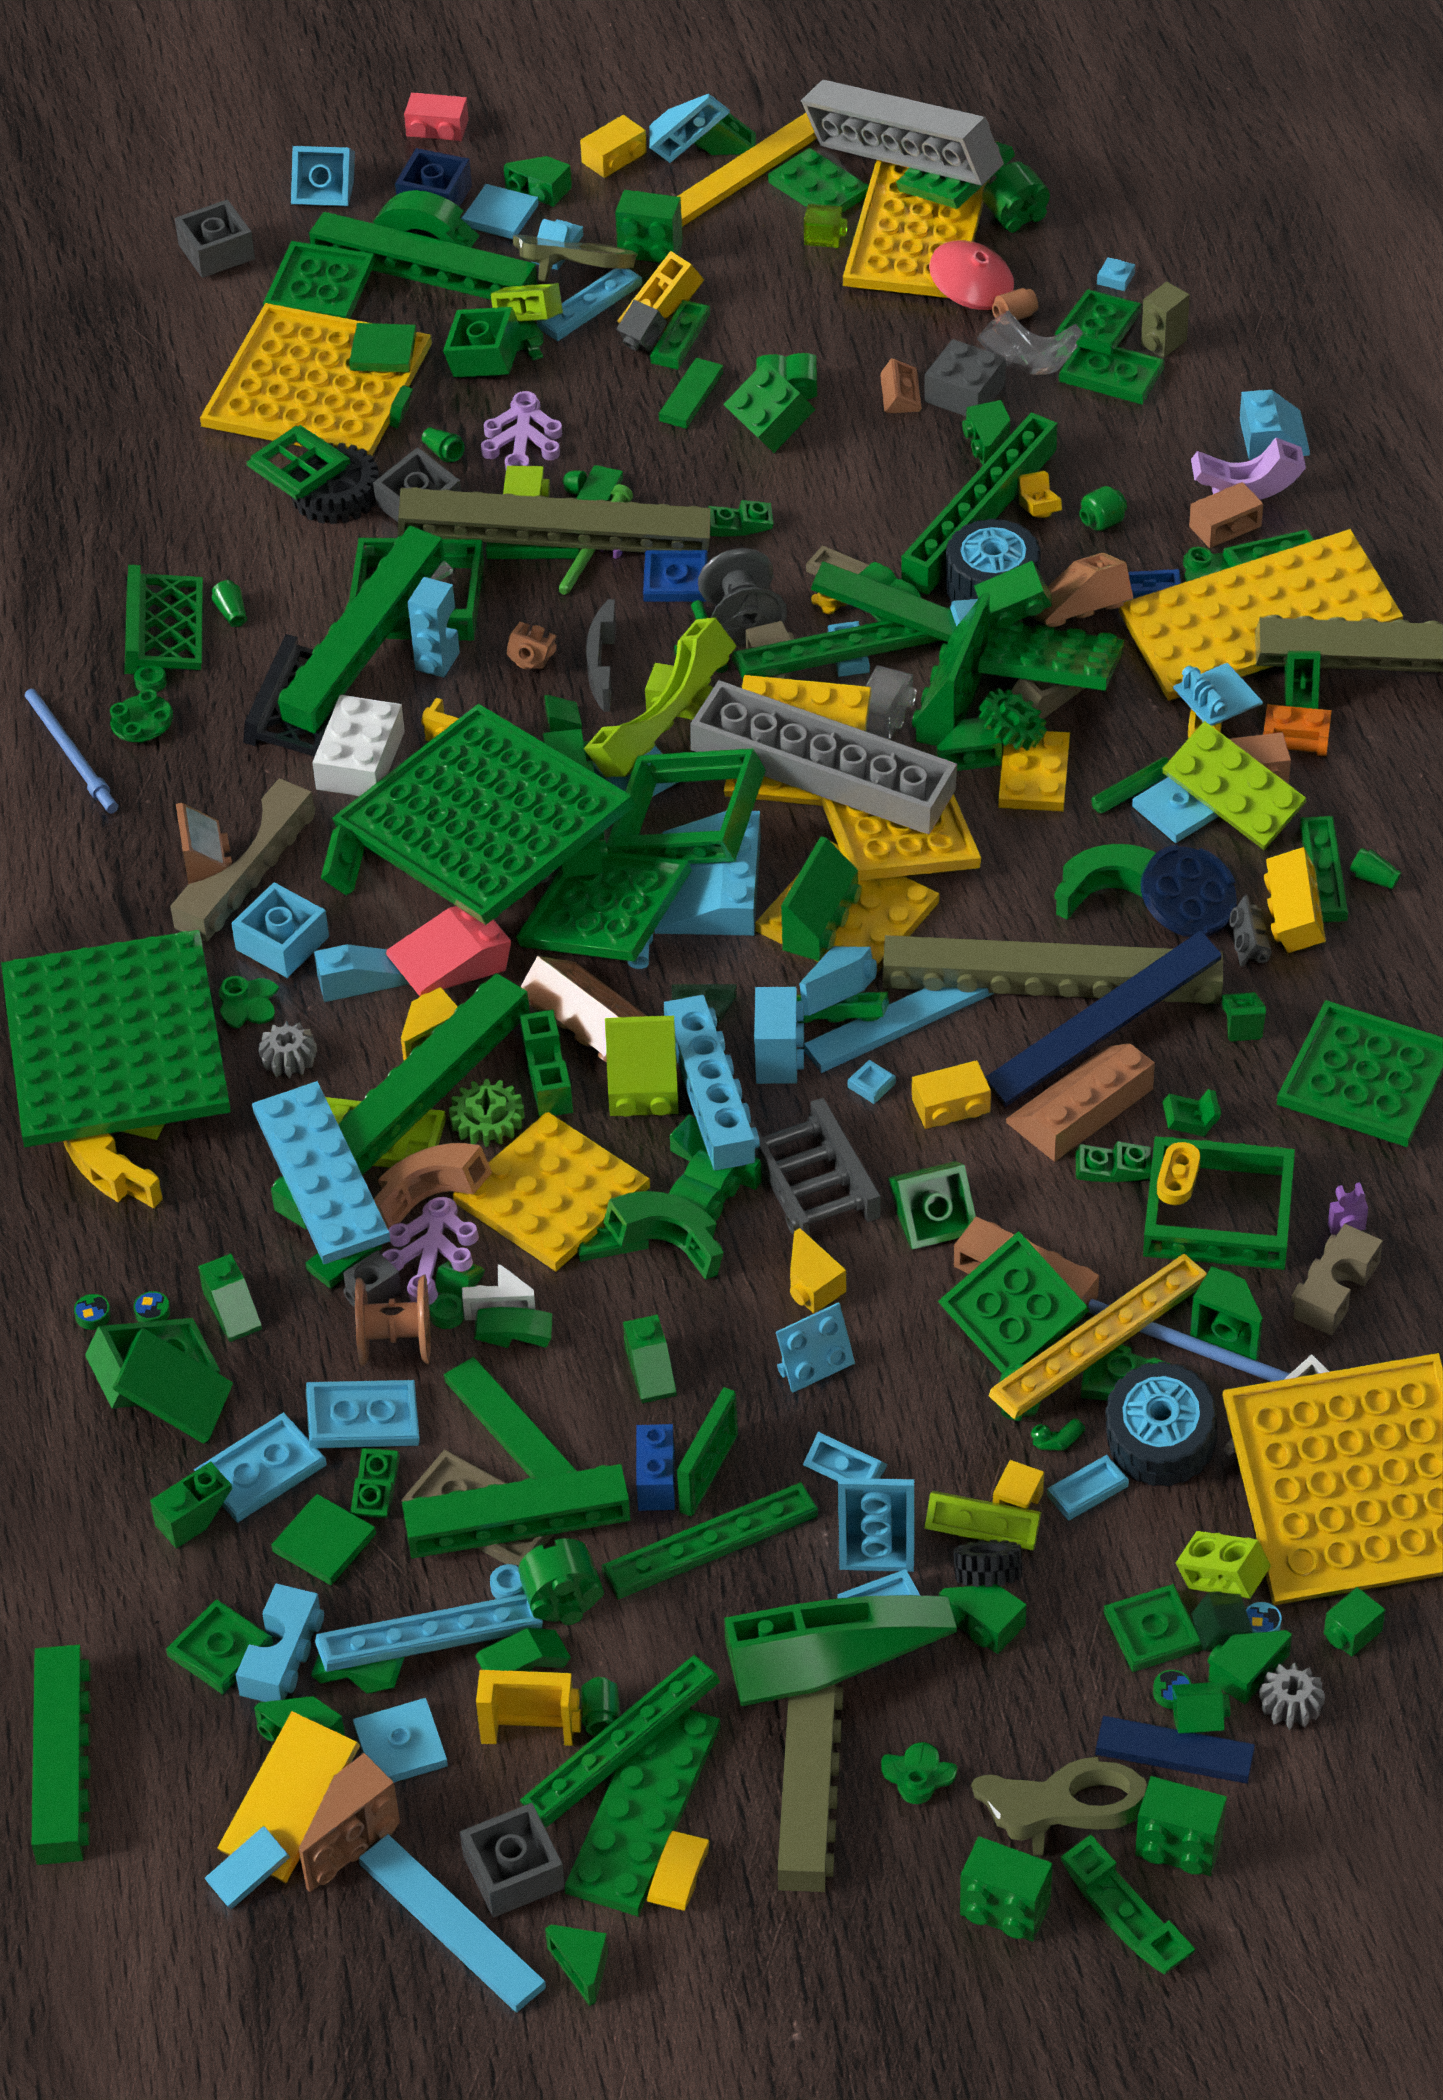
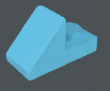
M543 219L537 237L560 242L578 243L583 237V226L558 219L555 222ZM565 260L554 264L552 269L558 270Z

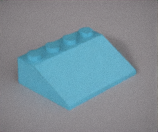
M726 811L663 831V834L720 831ZM752 811L735 862L690 864L692 871L656 927L655 934L754 936L761 841L760 811Z

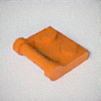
M1267 704L1263 735L1283 732L1288 750L1317 752V756L1326 757L1332 710Z

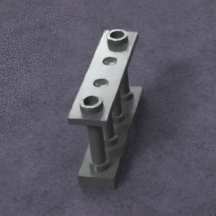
M824 1098L811 1101V1116L807 1118L806 1122L763 1137L757 1129L760 1147L755 1148V1157L761 1160V1170L786 1213V1223L792 1234L800 1228L810 1237L809 1224L851 1209L861 1210L867 1222L880 1218V1195ZM754 1122L749 1123L750 1128L756 1127ZM811 1134L814 1137L818 1136L821 1140V1146L779 1161H775L769 1150ZM824 1159L827 1161L832 1160L836 1166L835 1171L789 1186L783 1175ZM837 1184L846 1185L850 1191L849 1196L803 1211L797 1198Z

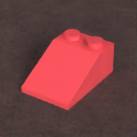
M454 906L446 909L387 949L386 955L417 994L421 996L439 987L447 989L506 971L511 940L494 919L485 925L459 907Z

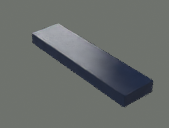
M1103 1716L1095 1755L1248 1784L1255 1744L1197 1733L1178 1734L1176 1729Z

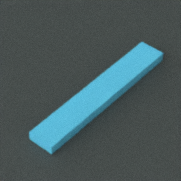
M942 987L937 991H930L924 988L889 1004L884 1016L877 1020L862 1021L858 1018L804 1043V1051L819 1071L823 1073L994 993H988V988H977L973 992H962L954 987Z
M521 1594L316 1634L315 1643L325 1671L329 1672L507 1637L526 1628L542 1629L543 1620L533 1617L526 1595Z
M389 1834L359 1857L360 1865L516 2013L546 1988L545 1981Z

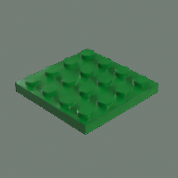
M1016 621L1007 628L995 630L979 660L978 673L1106 690L1123 653L1125 640L1117 639L1116 635L1110 633H1100L1098 636L1088 635L1081 629L1060 631L1054 630V627H1049L1045 624L1031 627L1024 626L1021 621Z
M607 851L608 859L602 860L603 873L563 878L561 867L517 935L520 947L635 962L691 873L692 869L689 861Z
M1325 1000L1277 1095L1276 1105L1408 1147L1443 1074V1037Z

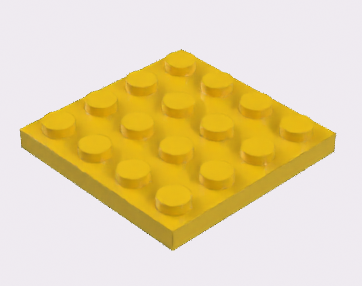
M744 675L743 689L866 732L872 696L871 687ZM765 776L756 798L758 800L822 806L819 795ZM726 779L724 786L725 796H732L737 779Z
M954 794L929 835L819 796L841 853L858 869V881L980 868L981 856Z
M831 842L840 851L839 846ZM904 876L858 881V884L862 886L859 901L857 904L852 903L849 908L847 922L844 927L839 926L833 946L871 947L872 959L876 960L878 973L883 968L885 935L910 936L939 903L938 892ZM796 878L755 922L756 932L782 944L781 905Z
M547 1112L489 1162L492 1173L474 1194L454 1192L453 1200L465 1211L557 1272L578 1253V1247L582 1242L585 1245L597 1234V1228H604L606 1226L604 1218L609 1199L628 1193L647 1191L650 1188V1178Z

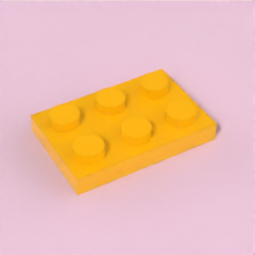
M1047 731L1035 748L1031 746L1027 751L1022 745L1019 750H1016L1013 744L1004 745L999 808L1064 812L1070 732Z

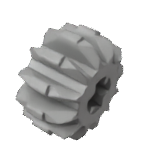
M287 1021L283 1027L272 1025L271 1032H263L262 1042L259 1043V1056L262 1058L263 1066L266 1071H272L275 1077L284 1073L290 1079L292 1073L297 1072L303 1075L305 1068L313 1067L317 1045L314 1042L310 1029H303L300 1022L294 1026H290Z
M1294 1662L1289 1670H1286L1279 1664L1275 1673L1267 1672V1675L1264 1677V1684L1260 1687L1259 1698L1262 1702L1263 1714L1272 1715L1274 1725L1285 1721L1290 1730L1294 1722H1298L1305 1728L1309 1723V1719L1317 1720L1321 1707L1324 1705L1325 1694L1322 1690L1321 1677H1312L1310 1667L1299 1671Z

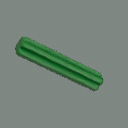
M1168 757L1155 761L1093 796L1091 799L1092 808L1097 813L1102 814L1168 777L1163 773L1162 769L1169 762Z

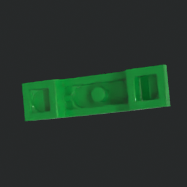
M1092 1835L1061 1856V1861L1096 1912L1138 1956L1153 1968L1165 1975L1195 1953V1948L1169 1920L1163 1923L1115 1870L1116 1861Z

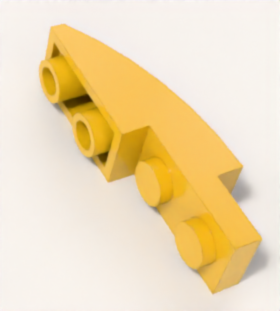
M109 1133L63 1141L67 1152L80 1172L95 1187L113 1200L119 1202L126 1194H129L152 1208H155L163 1200L160 1181L157 1175L149 1169L143 1170L134 1165L126 1156L117 1154L115 1140Z

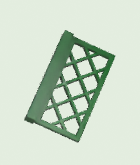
M128 565L124 674H135L138 666L201 670L203 577L141 573V565ZM146 585H158L163 590L155 594ZM182 587L196 588L194 592L187 596L178 589ZM171 594L179 601L170 605L163 599ZM156 604L163 611L154 615L147 609ZM187 606L194 613L186 617L179 610ZM172 616L178 623L170 627L162 620ZM154 625L162 631V633L155 637L146 631ZM187 628L194 634L186 639L178 632ZM169 637L178 643L171 649L162 643ZM153 647L162 653L159 656H145V652ZM186 649L195 658H182L178 653Z

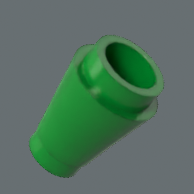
M432 427L427 428L422 434V442L443 462H456L462 457L465 445L459 435Z
M224 580L216 584L212 589L213 603L231 627H240L245 624L247 616L240 586L231 580Z
M1362 847L1350 867V871L1356 874L1355 878L1388 887L1391 890L1394 889L1402 872L1398 871L1372 848L1368 851Z

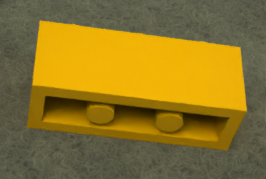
M1302 847L1266 859L1268 873L1264 874V881L1269 893H1271V898L1267 899V903L1272 917L1275 918V922L1271 923V930L1275 941H1281L1288 953L1326 942L1315 867L1305 848Z

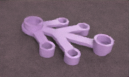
M522 391L517 393L511 401V409L494 419H488L484 422V434L486 437L491 438L481 443V453L484 458L494 459L500 454L499 448L515 439L513 453L505 459V469L507 466H530L529 458L526 455L528 439L541 448L544 459L555 460L560 456L559 443L554 440L562 436V424L558 420L551 419L540 410V401L532 392ZM530 418L544 427V435L530 425ZM517 419V424L502 432L503 426Z
M434 1198L424 1206L423 1215L407 1225L397 1223L388 1229L391 1244L395 1247H402L410 1242L411 1237L428 1228V1232L402 1250L389 1249L382 1254L400 1271L404 1264L422 1253L418 1273L410 1279L407 1286L411 1302H417L418 1280L425 1274L428 1284L429 1305L437 1299L438 1292L432 1275L438 1251L451 1262L453 1269L456 1271H466L473 1265L470 1251L467 1248H457L442 1234L443 1229L449 1228L457 1235L459 1243L464 1246L472 1245L479 1239L476 1225L472 1222H463L456 1216L458 1213L457 1205L451 1198Z

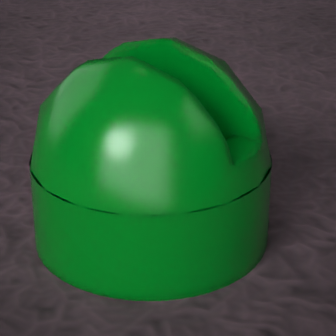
M580 470L567 472L562 480L566 492L578 495L587 479V474L585 471Z

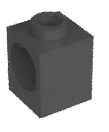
M634 299L616 330L622 336V343L634 351H638L640 348L650 353L667 321L657 309Z
M378 1250L343 1272L346 1287L343 1291L349 1303L354 1307L357 1277L363 1279L365 1283L368 1304L387 1303L389 1298H395L402 1293L399 1271Z

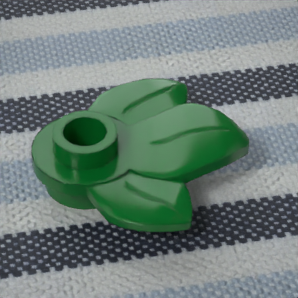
M1198 546L1189 549L1183 558V566L1186 569L1184 576L1186 582L1230 568L1222 553L1212 554L1210 550Z
M241 976L226 978L219 989V997L223 1003L220 1009L222 1019L233 1028L241 1027L246 1020L258 1024L273 1020L275 1011L268 998L277 993L279 986L265 978H257L250 981Z
M928 1742L912 1744L906 1750L904 1756L885 1754L881 1760L884 1778L897 1784V1789L902 1798L911 1804L927 1802L936 1788L950 1785L957 1776V1765L949 1762H939V1753L936 1747Z

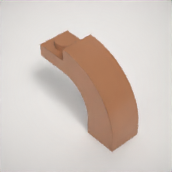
M467 1143L437 1145L416 1152L388 1169L378 1179L382 1190L374 1198V1201L387 1229H389L392 1225L400 1223L416 1204L429 1196L448 1191L474 1194L492 1173V1170L480 1145Z

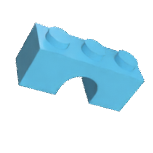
M423 577L408 600L415 670L443 678L460 653L458 631L446 627L448 619L455 608L453 584Z
M275 1583L262 1615L266 1633L282 1640L271 1647H258L249 1644L236 1673L239 1695L263 1702L284 1700L288 1693L294 1692L298 1680L297 1670L301 1662L305 1663L311 1650V1637L314 1631L318 1632L324 1619V1611L320 1609L317 1593Z

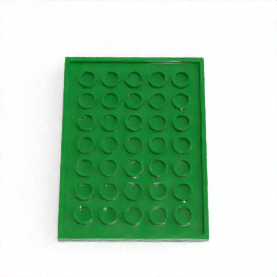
M477 704L342 809L332 819L336 827L342 825L351 831L361 844L478 921L487 925L539 882L547 878L564 862L572 858L589 842L597 838L599 834L614 822L622 818L636 804L632 795L482 705Z
M200 930L181 931L175 934L151 936L145 939L115 942L108 945L85 947L78 950L49 953L42 956L1 962L24 1148L231 1112Z

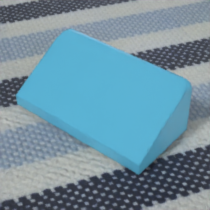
M820 1432L817 1433L803 1463L804 1466L838 1481V1478L879 1479L888 1465Z

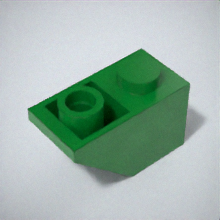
M537 157L509 162L504 165L505 189L536 196L539 202L552 207L572 188L571 165L551 157Z
M1002 400L966 407V420L962 421L963 432L966 438L971 439L973 455L975 458L980 459L982 465L989 460L1010 436V417Z
M210 1461L150 1500L155 1526L177 1549L208 1528L231 1492L232 1484Z
M992 1584V1587L981 1585L980 1587L944 1588L939 1593V1596L948 1597L956 1627L969 1634L977 1645L984 1648L987 1647L996 1654H999L1026 1626L1027 1604L997 1584Z
M314 1696L259 1702L254 1707L257 1729L269 1741L277 1739L291 1711L345 1736L342 1716Z

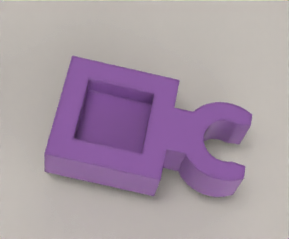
M1356 1183L1354 1191L1350 1193H1345L1342 1185L1338 1186L1335 1191L1338 1201L1331 1202L1329 1208L1328 1227L1331 1235L1338 1234L1344 1223L1358 1230H1366L1368 1206L1361 1183Z

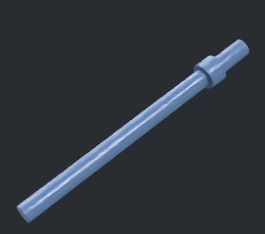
M35 689L27 690L25 693L26 699L88 784L87 790L95 800L100 801L109 814L116 812L118 804L111 796L110 787L105 780L96 775Z
M1091 1299L1088 1304L1090 1309L1088 1313L1096 1315L1109 1305ZM1151 1322L1139 1331L1270 1382L1284 1380L1290 1374L1155 1322Z

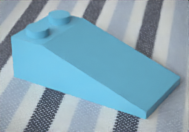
M838 1478L839 1570L902 1571L906 1569L907 1572H914V1480Z

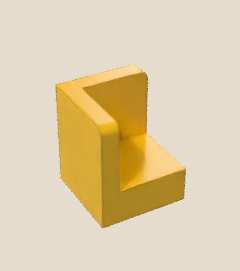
M1010 1460L993 1492V1502L1004 1505L1010 1503L1024 1509L1028 1508L1031 1502L1038 1504L1044 1491V1471Z

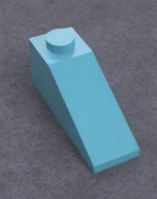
M710 94L670 108L649 125V148L671 163L728 115L729 109Z
M347 944L314 951L317 976L324 1002L408 985L409 982L386 955L387 949Z
M833 946L799 983L804 1015L814 1014L867 988L877 974V963L875 959H872L871 947Z

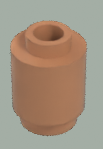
M1024 288L996 296L992 305L994 317L1000 320L1002 324H1009L1030 317L1033 312L1038 310L1036 294L1033 290H1026Z

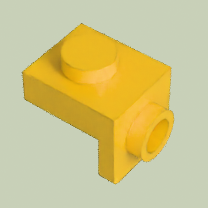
M1046 471L1018 477L1020 506L1032 516L1045 518L1049 517L1052 512L1062 511L1061 498L1050 490L1049 474Z
M436 698L430 708L427 707L423 712L421 724L424 726L425 740L431 741L459 719L444 713L443 699Z

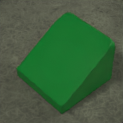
M544 695L550 732L582 728L577 702Z
M689 1114L671 1133L670 1151L690 1162L699 1150L707 1152L696 1118Z
M447 1261L438 1267L435 1280L437 1292L454 1294L462 1299V1288L476 1287L483 1277L485 1269L473 1264L468 1270L459 1272L453 1269L450 1261Z

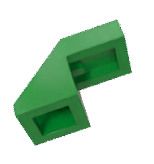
M526 1628L480 1650L475 1656L482 1670L531 1672L535 1666L564 1668L571 1659L556 1630Z
M318 1653L311 1676L320 1684L348 1677L368 1694L395 1687L404 1657L326 1672Z

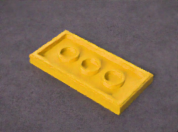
M291 1711L217 1849L230 1856L260 1828L265 1826L290 1856L270 1876L287 1883L300 1859L299 1847L334 1775L352 1762L360 1747L358 1742Z

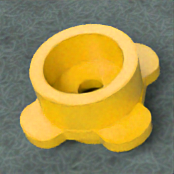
M820 593L814 594L811 597V602L814 605L820 606L825 614H833L839 607L848 605Z

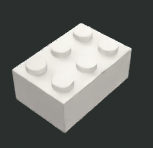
M340 695L312 762L316 790L360 796L385 777L390 770L405 731L402 704Z

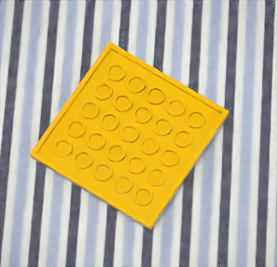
M265 303L200 417L201 427L274 441L293 427L302 425L325 442L333 443L334 448H337L339 443H345L348 449L352 444L357 446L358 451L362 448L367 451V455L371 454L373 456L390 424L392 402L400 387L403 385L410 386L432 345L431 335L420 332L416 333L409 372L350 370L349 361L357 323L367 322ZM297 442L293 444V445H296V446H301V447H303L302 445H300V444L297 443Z
M1439 1353L1223 1391L1222 1396L1256 1537L1271 1565L1266 1573V1578L1274 1606L1348 1593L1356 1587L1365 1590L1443 1576V1367Z

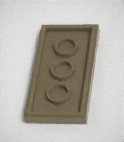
M444 1449L401 1501H409L417 1497L449 1494L456 1490L466 1491L484 1488L491 1484L501 1485L507 1483ZM554 1534L477 1547V1549L504 1564L519 1566L521 1560L528 1552L542 1544L544 1547Z

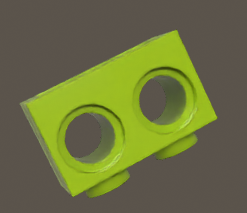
M559 283L511 286L491 293L492 307H513L518 321L546 320L563 313Z
M1201 1531L1195 1532L1176 1561V1565L1189 1589L1243 1598H1251L1271 1567L1258 1540L1249 1537L1242 1538Z

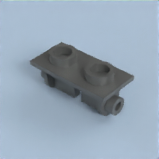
M1244 895L1238 906L1232 909L1229 918L1235 938L1234 947L1242 967H1244L1249 958L1256 960L1258 963H1265L1272 954L1268 936L1264 935L1266 926L1263 910L1257 905H1250L1247 895Z

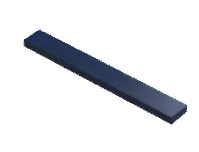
M1200 930L987 1075L985 1078L991 1091L1007 1107L1219 962L1222 954Z

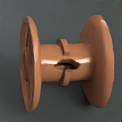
M426 1274L422 1275L418 1280L417 1302L396 1303L395 1298H389V1303L368 1304L365 1283L363 1279L357 1277L355 1285V1324L360 1367L365 1366L368 1362L369 1340L390 1339L391 1343H397V1338H419L421 1358L424 1363H430V1308ZM384 1309H404L397 1315L382 1313Z

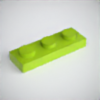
M932 1491L930 1493L924 1529L988 1542L990 1540H997V1542L1007 1540L1009 1543L1016 1542L1017 1545L1020 1544L1023 1549L1034 1550L1041 1512Z

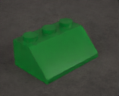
M821 836L781 905L782 950L816 961H820L825 951L833 947L839 926L844 927L846 924L849 908L852 903L857 904L862 891V886L858 884V869L825 837Z

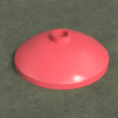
M966 240L946 242L934 251L930 259V274L936 286L948 298L962 306L976 310H992L996 296L1014 290V278L1006 262L996 252L982 244Z

